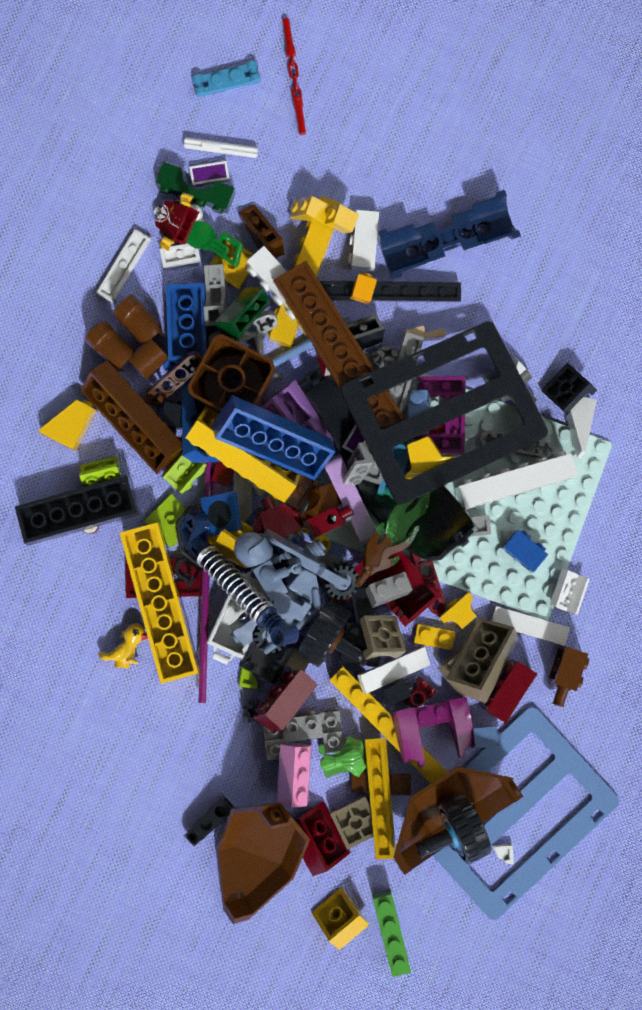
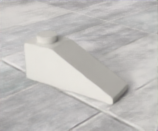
M583 397L566 416L577 458H582L586 453L597 401L588 397Z

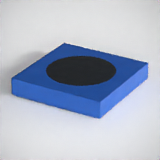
M237 492L200 498L202 513H206L210 519V526L206 536L218 535L224 529L228 532L242 530Z

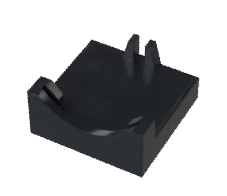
M567 362L541 391L567 415L587 393L593 395L597 389Z
M254 642L251 651L240 661L239 665L276 685L293 650L287 646H280L282 650L279 651L277 648L275 653L270 652L266 655Z

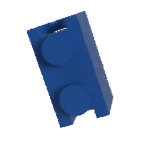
M516 530L501 549L529 572L533 573L549 554L545 552L546 548L539 542L535 544L530 540L531 535L526 531Z

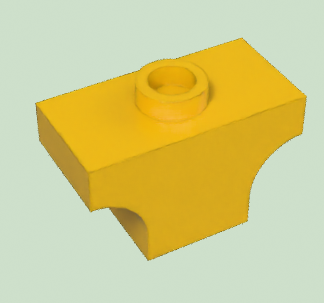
M467 592L460 599H453L447 604L448 609L438 618L442 623L453 621L460 629H463L477 617L471 609L473 596Z

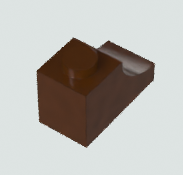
M320 483L313 487L314 491L308 494L309 505L306 511L301 514L303 521L342 503L333 483L327 485Z

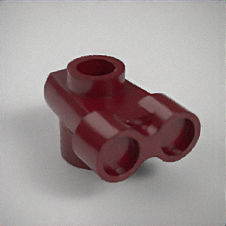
M418 677L413 683L415 686L413 688L414 691L410 692L411 697L405 699L404 703L410 708H418L425 703L428 697L432 698L436 690L427 684L424 679ZM413 695L417 697L416 703L413 702Z

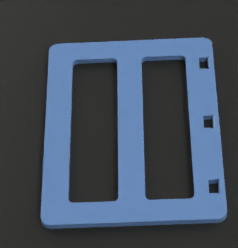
M534 707L527 708L501 732L503 742H499V747L484 748L464 767L489 772L530 733H534L554 754V759L520 790L524 797L492 816L484 824L491 845L567 774H572L589 792L591 799L493 891L489 890L470 869L471 864H466L456 850H453L450 846L441 849L433 855L478 907L492 920L500 918L619 805V798ZM599 809L602 814L593 821L590 816ZM555 850L558 855L549 862L546 857ZM511 891L515 896L505 903L502 898Z

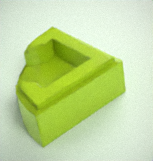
M242 667L238 686L257 690V678L253 672Z

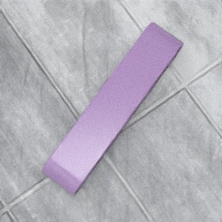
M338 454L328 461L325 469L343 506L351 505L354 515L349 517L362 546L365 547L368 539L377 530L356 486L351 484L344 485L343 479L348 470L341 455Z

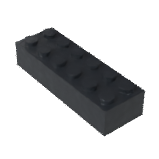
M127 475L14 506L23 542L29 546L140 515L131 478Z

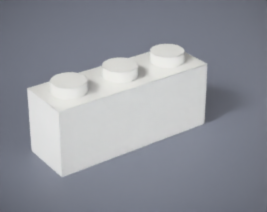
M356 210L359 216L354 227V235H350V246H353V253H349L348 265H352L351 271L374 272L379 212Z

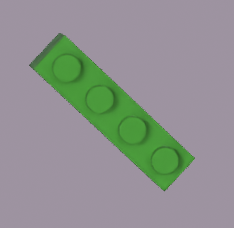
M391 889L372 894L392 977L411 973Z

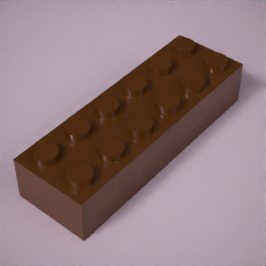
M108 361L90 371L80 391L156 474H159L181 452V439L169 429L168 425L156 415L155 411L144 402L143 398L134 391L129 382L123 379L116 368Z

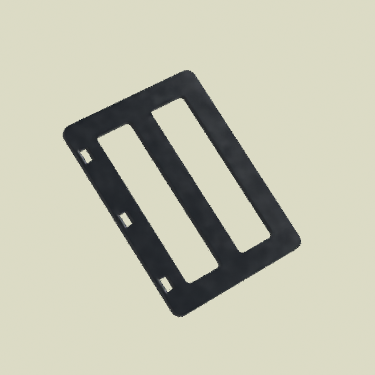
M489 321L345 383L341 388V395L394 501L399 505H404L545 438L548 434V429L495 325ZM474 333L476 339L468 342L465 336ZM486 349L499 374L498 378L386 429L380 428L367 399L476 350ZM423 355L425 361L416 364L413 359ZM371 378L373 384L364 388L361 382ZM504 396L511 398L523 421V427L408 480L405 478L392 452L393 447Z

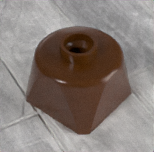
M221 334L213 338L187 386L188 391L192 397L204 406H209L219 414L232 395L260 407L270 387L275 366L271 359ZM231 376L239 377L242 381L240 386L235 389L226 388V381Z

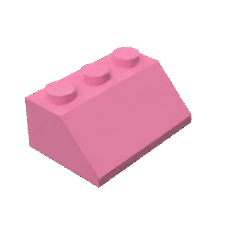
M313 743L280 744L277 802L284 806L303 807L309 803Z

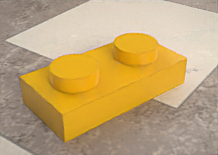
M417 624L414 643L452 651L456 632Z

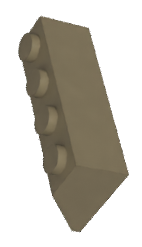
M479 618L447 676V682L467 697L486 703L519 641L515 627Z

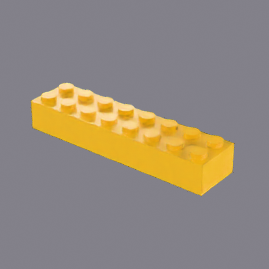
M160 522L120 532L160 684L199 674L198 661Z

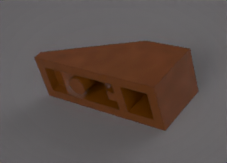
M254 204L238 212L258 250L265 246L275 259L285 254L283 238Z

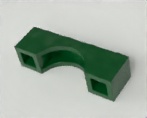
M163 162L155 182L160 192L167 195L170 193L175 194L177 198H180L182 193L190 194L193 196L191 201H194V204L203 208L205 206L210 207L219 214H223V212L228 214L236 194L234 187L218 181L204 190L191 188L183 180L182 169Z

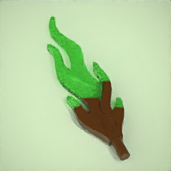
M431 492L421 496L415 507L405 513V509L413 500L404 505L398 504L394 507L389 515L385 534L380 544H378V540L383 532L384 523L378 525L376 531L365 545L362 572L354 581L357 586L361 587L368 576L385 570L399 561L400 558L398 556L392 559H388V557L406 549L413 542L419 526L413 528L408 537L405 538L411 524L426 512Z

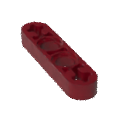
M410 552L413 565L419 571L423 565H429L430 571L423 576L429 583L433 580L440 588L438 593L441 597L436 601L441 604L436 609L432 607L435 605L434 602L428 609L434 614L443 613L446 609V602L433 561H421L420 557Z

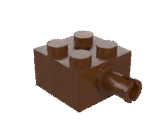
M563 645L558 646L548 678V682L556 684L557 687L552 704L564 707L568 691H577L578 688H581L584 680L582 673L584 669H587L590 660L587 658L588 653Z

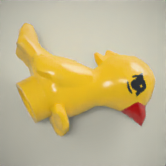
M138 623L129 625L122 632L123 635L120 638L124 639V642L114 648L113 651L108 653L99 651L98 656L101 660H114V667L129 669L130 663L138 664V661L134 659L135 648L137 644L148 638L145 629Z

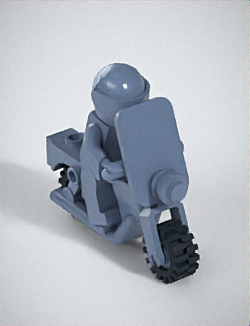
M266 529L264 533L245 532L236 539L234 545V553L237 559L246 567H251L266 592L268 601L275 606L277 613L284 621L296 625L298 631L315 619L322 610L316 574L322 578L326 591L333 598L335 596L339 600L340 597L343 600L346 599L347 595L352 597L351 593H356V587L359 588L354 583L358 573L349 563L345 562L344 564L342 561H339V564L334 562L331 567L318 561V557L325 555L323 551L326 549L320 540L315 541L312 539V543L306 544L305 548H302L269 529ZM269 540L282 548L281 554L273 555V547ZM282 559H292L290 567L286 568L285 566L275 570L274 565L280 563ZM285 577H287V578L285 579V584H286V586H287V589H286L284 583H283L282 580H281V579H283V578H285ZM243 612L230 625L232 630L230 635L236 643L241 642L244 647L254 640L256 646L261 651H264L266 655L270 652L275 653L277 648L279 651L282 650L280 646H275L272 643L270 634L263 627H259L254 623V619H250V614Z

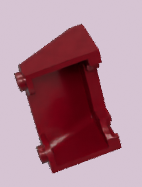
M389 537L392 543L389 547L400 544L395 537L392 539ZM400 551L388 557L393 566L375 572L373 575L368 576L365 581L370 585L394 575L406 573L412 591L406 596L386 603L399 618V621L406 627L441 596L438 593L440 588L432 580L429 583L406 555ZM364 555L352 564L353 569L359 575L362 572Z

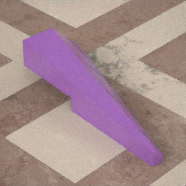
M296 380L283 387L261 405L265 410L269 409L274 414L331 438L336 451L332 457L340 454L333 438Z

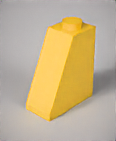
M84 399L82 402L76 400L41 427L39 433L76 451L97 411L92 408V403Z

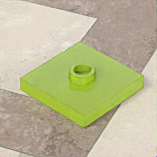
M171 494L145 522L148 525L160 522L164 540L173 548L178 543L176 522L186 507Z

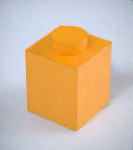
M362 272V274H358L355 277L349 299L369 304L377 279H374L373 275Z

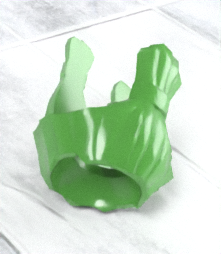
M348 735L341 751L330 752L335 753L334 755L326 754L324 744H319V753L323 755L320 759V766L325 777L329 778L332 775L348 771L359 777L367 767L365 746L362 741L351 735Z

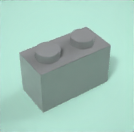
M403 572L370 584L365 591L373 608L408 595L412 591V587L406 573Z

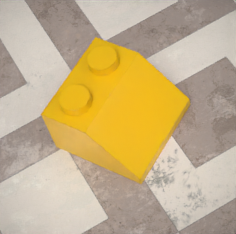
M342 888L311 912L328 941L339 950L370 925L360 909Z

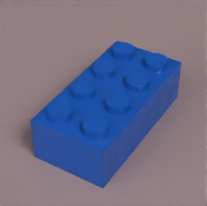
M204 283L166 284L168 361L170 364L178 363L191 351H197L204 357L208 349V328L205 326L204 306L206 303V286ZM191 358V363H198V359L196 358L195 360H193Z

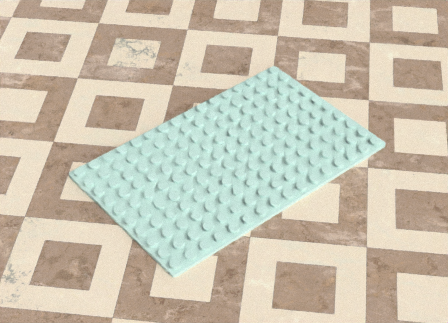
M363 351L374 370L381 368L373 362L371 353ZM423 374V375H420V376H418V377H433V376L428 375V374ZM328 375V376L331 378V380L335 383V381H334V379L332 378V376H331V375ZM416 378L412 379L409 391L416 390L420 381ZM408 394L402 411L405 419L407 417ZM431 397L430 408L446 402V398ZM495 400L465 414V453L481 446L479 438L485 431L510 433L523 427V421L516 408ZM312 405V407H313L314 410L316 411L317 415L319 416V418H320L321 421L323 422L324 426H325L326 429L328 430V428H327V426H326V424H325V422H324L322 416L319 414V412L317 411V409ZM542 417L548 429L547 436L542 440L550 441L553 444L554 452L551 456L564 451L566 455L572 453L578 476L466 509L471 517L489 515L491 535L470 537L468 539L469 543L463 548L461 546L442 560L433 561L440 582L533 617L549 620L553 610V606L550 605L551 597L555 591L558 577L562 569H568L612 444L606 440L589 435L586 453L582 458H577L569 427ZM489 434L487 437H483L486 444L495 440L491 439ZM414 439L408 440V441L402 443V445L407 446L408 444L414 442L415 440H414ZM535 442L533 453H536L537 449L542 450L543 454L550 451L546 444L543 447H536L538 443ZM531 445L522 448V450L529 451L531 449ZM512 453L444 486L457 499L455 488L459 486L458 483L461 481L472 479V482L477 481L479 476L488 473L491 476H495V473L499 470L509 468L512 471L514 470L513 467L528 462V465H533L532 462L540 458ZM442 454L443 456H455V458L461 456V455ZM324 467L317 477L320 480L316 485L332 483ZM271 496L275 506H278L283 503L282 501L276 500ZM309 497L299 511L300 515L306 511L309 505ZM362 499L377 533L381 535L378 544L382 541L385 534L392 539L393 537L376 520ZM332 515V520L336 521V517ZM349 517L346 518L347 523L322 534L333 542L364 553L365 547L362 546ZM303 521V526L307 528L309 533H312L307 521ZM516 530L526 531L531 535L530 540L535 544L537 542L542 544L546 548L545 552L549 554L533 573L529 572L501 549ZM407 549L402 550L403 553L411 558L410 551ZM426 564L421 567V574L426 575L430 571L429 565Z

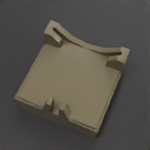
M396 615L363 616L360 619L367 649L363 651L365 659L378 656L398 658L406 652Z
M365 794L342 807L330 811V815L347 850L373 837L371 807Z

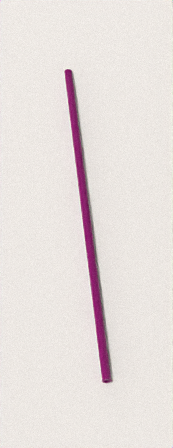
M213 462L206 463L204 497L212 496V482L210 481L213 474ZM205 536V540L207 542L210 536ZM202 567L198 703H206L210 576L208 572L204 571V567Z

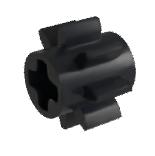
M249 699V706L243 705L246 712L242 716H248L249 723L252 719H255L251 715L249 708L257 707L259 699L256 703H252V700Z

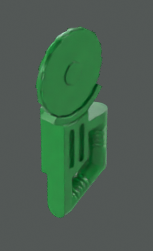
M198 221L194 223L187 239V243L195 249L203 248L204 251L210 250L235 268L238 267L244 244L226 231H223L219 238L216 239V230L212 229L208 223ZM224 241L229 242L235 247L233 259L229 258L230 249L223 244Z

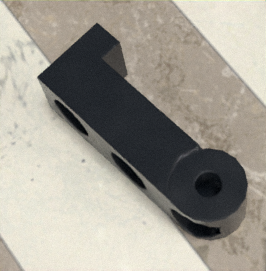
M223 794L185 833L184 837L194 847L230 814L231 809H235V806Z

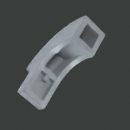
M224 264L204 265L206 284L205 326L216 325L215 321L228 308Z

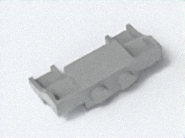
M316 710L304 711L305 714L297 715L296 712L282 731H269L263 726L267 761L279 759L280 744L292 741L323 738L325 753L341 751L344 742L340 711L316 713Z

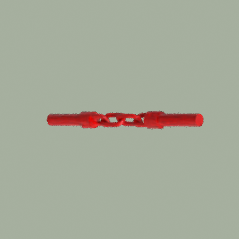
M284 18L282 22L286 43V57L290 59L288 72L289 77L293 79L294 86L291 90L293 106L296 110L299 135H305L302 91L297 84L299 71L297 63L294 62L296 51L292 40L290 19ZM295 65L296 74L292 76L291 67ZM294 91H299V96H295Z

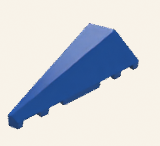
M182 369V376H185L186 372ZM191 376L182 384L183 457L193 463L220 462V460L209 456L205 450L194 446L185 438L204 409V405L189 394L187 386L192 379Z

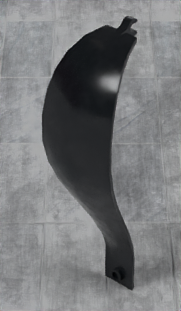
M318 367L313 372L310 371L306 374L305 378L298 382V385L322 416L347 467L346 463L352 453L341 446L355 421L341 395L339 387L329 376L323 377L321 368ZM409 458V460H408V463H407V467H406L404 476H405V475L411 470V468H412V467H411L410 458ZM362 480L361 483L355 485L371 513L391 537H395L400 544L407 541L409 546L406 549L428 561L442 560L461 546L463 548L469 543L468 539L478 531L471 516L445 486L404 505H399L390 496L377 494L378 484Z

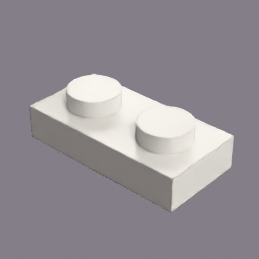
M188 243L171 246L169 251L163 248L160 249L164 269L201 262L199 249L191 247Z

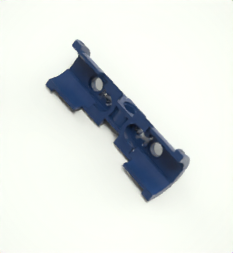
M499 191L496 193V197L472 205L471 210L453 215L452 221L454 225L436 230L435 224L432 222L414 228L413 224L390 232H387L386 229L378 231L381 251L393 279L400 277L403 271L446 257L445 251L460 246L464 251L509 237L511 240L521 237L520 231L516 230L514 225H512L508 213L506 191ZM479 224H486L488 231L486 233L479 232ZM472 226H474V232L470 233L468 238L461 236L463 230L470 232L473 229ZM427 242H429L430 244H434L432 250H429V248H424L422 250L423 253H420V247L418 244H421V248L425 247ZM414 247L417 250V254L413 257L408 256L406 253L407 248Z

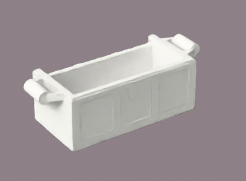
M250 570L247 574L242 573L258 589V592H261L264 597H268L258 579L250 576L251 573L254 574L253 570ZM231 595L227 596L207 641L208 644L214 646L213 659L226 665L235 656L243 659L250 645L249 643L244 647L241 642L236 643L230 635L232 633L230 625L245 612V610L240 608V605L236 604V600L231 599ZM217 648L232 654L229 658L216 652Z

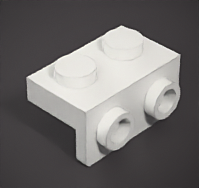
M562 569L555 591L552 594L550 605L577 615L589 583V578Z

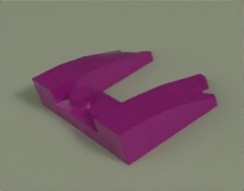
M466 376L416 378L420 381L416 390H427L430 397L446 398V401L466 392ZM465 415L445 423V434L419 435L413 439L417 441L430 436L441 454L463 455L465 454Z
M467 697L419 708L400 710L391 714L403 763H407L409 758L418 761L417 767L425 766L419 728L449 722L458 759L465 756L463 751L469 746L471 748L475 747L473 724Z

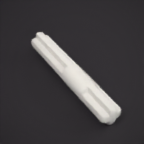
M188 137L184 139V148L253 158H256L258 155V148L254 146Z

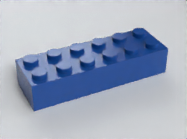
M233 395L212 424L215 439L313 480L318 477L336 452L331 438Z

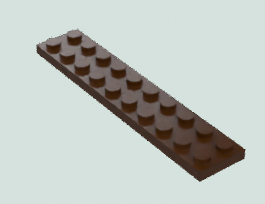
M307 261L302 262L273 280L277 290L340 391L345 383L375 371ZM371 378L361 382L364 388L373 384ZM388 390L367 399L381 429H386L406 420Z

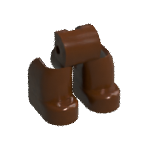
M132 294L118 304L113 315L136 338L140 346L133 350L107 321H102L93 327L86 335L85 341L104 361H108L114 366L117 372H123L122 366L127 361H130L148 379L168 360V356L152 340L158 333L161 336L163 335L161 326L156 318L144 307L143 303Z

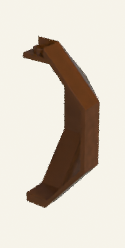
M457 766L409 798L393 859L403 875H406L440 851L438 850L421 858L415 844L444 830L438 805L441 802L463 793L471 801L483 823L524 797L514 783V778Z
M280 802L248 805L231 809L216 852L223 910L232 924L249 920L294 879L310 841V838Z

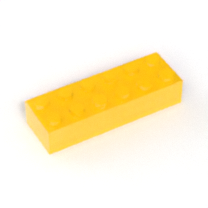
M206 405L185 438L194 446L205 450L209 456L220 460L226 467L238 472L241 477L255 483L259 489H264L270 493L274 499L284 503L297 487L301 474L215 439L212 424L219 413Z

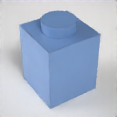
M497 726L473 728L476 749L499 747V742H503L501 730L497 731Z

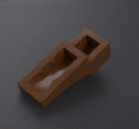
M362 772L359 777L351 775V792L370 793L368 772ZM389 772L391 795H411V774Z

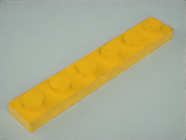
M386 738L365 739L375 859H393L396 844Z

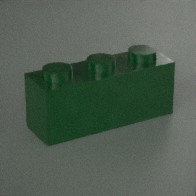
M246 287L215 321L220 334L229 338H240L270 304L264 288Z

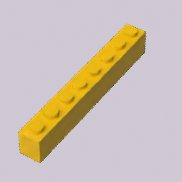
M323 196L320 197L321 201L330 206L342 205L340 202ZM308 221L306 226L308 233L301 239L299 246L302 249L300 254L296 253L293 264L296 267L302 262L307 261L317 277L335 229ZM283 305L277 306L275 310L278 320L277 326L268 331L267 335H270L269 340L271 342L291 348L299 328V323L287 316Z
M342 666L329 681L400 752L391 714L370 692L364 694L360 682ZM422 746L425 766L417 767L418 761L409 758L408 761L432 783L448 772Z

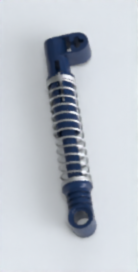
M202 512L185 515L180 525L182 544L196 558L197 564L200 567H204V571L208 572V575L214 581H217V585L222 586V590L226 591L227 595H231L232 600H236V604L240 605V608L245 610L246 614H250V619H254L256 625L263 627L270 634L271 641L275 646L297 642L299 631L296 625L284 621L277 613L275 606L261 592H258V589L226 559V556L205 540L206 532L210 526L209 516Z

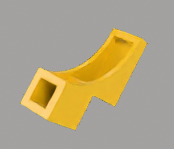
M313 196L293 201L289 218L293 220L315 222L343 234L353 232L359 214L341 204L330 206Z

